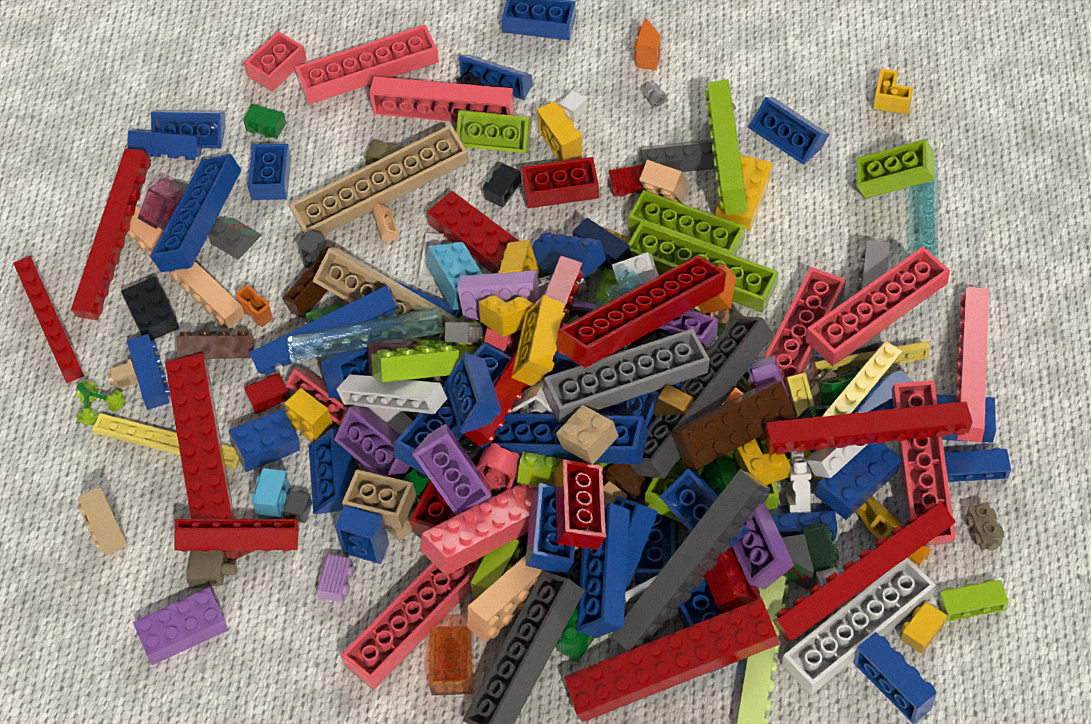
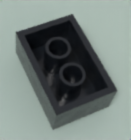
M155 276L121 290L124 301L141 336L149 334L152 341L179 329L176 317Z

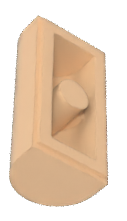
M377 203L373 207L372 212L381 240L384 242L396 240L399 237V232L391 208Z

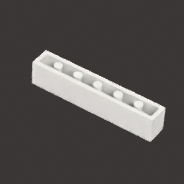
M350 374L337 388L343 403L346 405L435 414L447 400L441 384L435 382L415 380L381 382L373 378V376Z

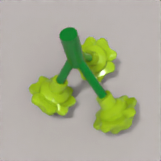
M83 381L78 383L76 386V397H80V402H84L85 406H83V410L80 413L76 414L77 421L86 426L92 425L99 416L98 411H93L91 406H89L93 399H103L104 402L109 404L108 409L112 412L123 408L125 402L122 396L123 393L116 389L115 392L111 393V396L97 394L99 388L94 387V382Z

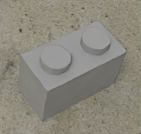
M445 323V342H480L482 337L480 323Z

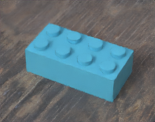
M463 242L428 247L426 259L428 269L452 309H462L457 290L461 276L483 274Z

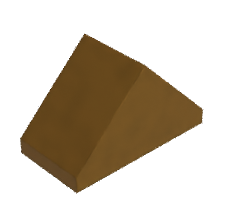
M666 384L657 399L653 414L655 416L685 414L694 398Z

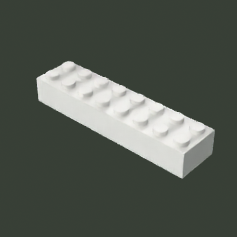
M906 558L785 653L782 666L810 695L814 694L855 660L857 647L875 632L884 637L911 615L918 606L921 607L932 598L936 585L909 558Z

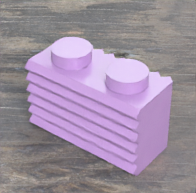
M327 554L317 588L319 598L343 602L344 596H348L350 588L348 580L349 577L352 578L354 575V566L349 557Z

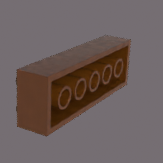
M775 380L768 381L670 432L685 468L698 469L763 435L766 422L792 420L796 418V415L782 381Z

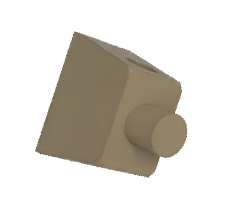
M201 550L192 551L186 580L190 588L223 585L225 575H236L237 564L227 563L225 552L220 550H210L207 552Z

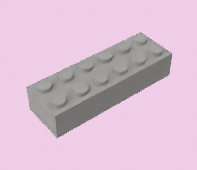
M867 240L866 247H862L857 293L887 272L890 242ZM881 332L856 349L854 354L878 350Z

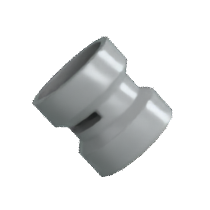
M657 83L647 85L643 91V95L650 99L653 107H658L667 100L666 93L661 91Z

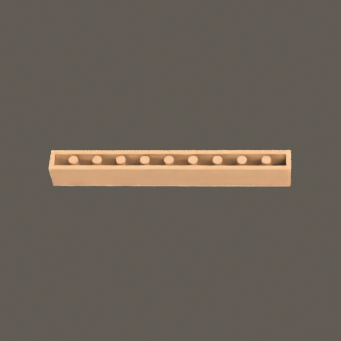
M136 206L127 236L131 240L135 239L138 247L141 250L145 249L150 257L163 230ZM196 262L188 269L168 271L174 282L179 281L181 288L186 293L190 292L193 300L197 304L201 303L207 314L210 315L212 313L220 326L223 324L228 329L245 316L242 305Z

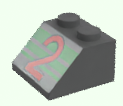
M234 218L218 219L208 234L210 244L237 260L262 236L259 232Z
M805 535L783 537L782 540L794 563V566L783 576L805 589H810L814 569Z

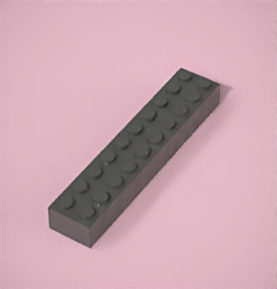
M735 316L706 353L710 359L708 373L685 380L678 389L694 398L688 411L685 414L658 415L648 427L642 463L629 464L637 475L664 479L669 474L671 468L681 458L670 431L719 407L725 401L727 395L737 385V382L747 372L750 365L758 358L760 352L768 345L769 340L774 335L763 317Z
M740 469L624 617V628L614 631L610 636L627 651L652 642L656 636L661 635L666 628L665 624L668 620H672L677 615L679 606L689 600L691 597L690 592L694 587H698L703 582L704 574L716 565L718 556L728 550L730 547L729 542L733 537H737L742 532L743 524L753 518L756 513L755 509L759 504H763L769 497L768 492L771 489L753 474Z

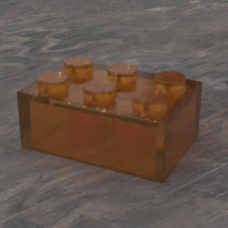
M467 626L430 627L429 687L432 696L474 694V635Z

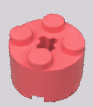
M492 443L490 447L483 450L476 467L489 484L490 489L500 491L501 488H506L508 490L512 487L517 476L520 456L516 452H510L507 449L501 448L500 445Z

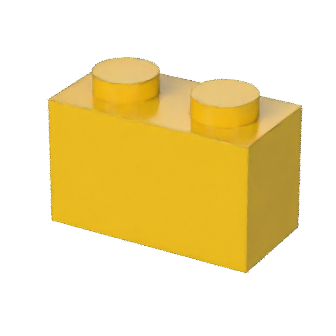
M927 602L922 607L918 606L915 609L911 622L907 621L900 631L902 633L901 641L923 654L944 626L947 618L946 614Z

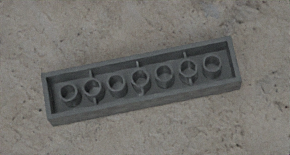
M542 570L462 721L467 724L515 723L585 591L567 578Z

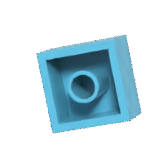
M263 468L261 475L257 477L256 493L254 492L251 498L255 514H257L258 519H284V508L290 491H292L287 473L282 470Z

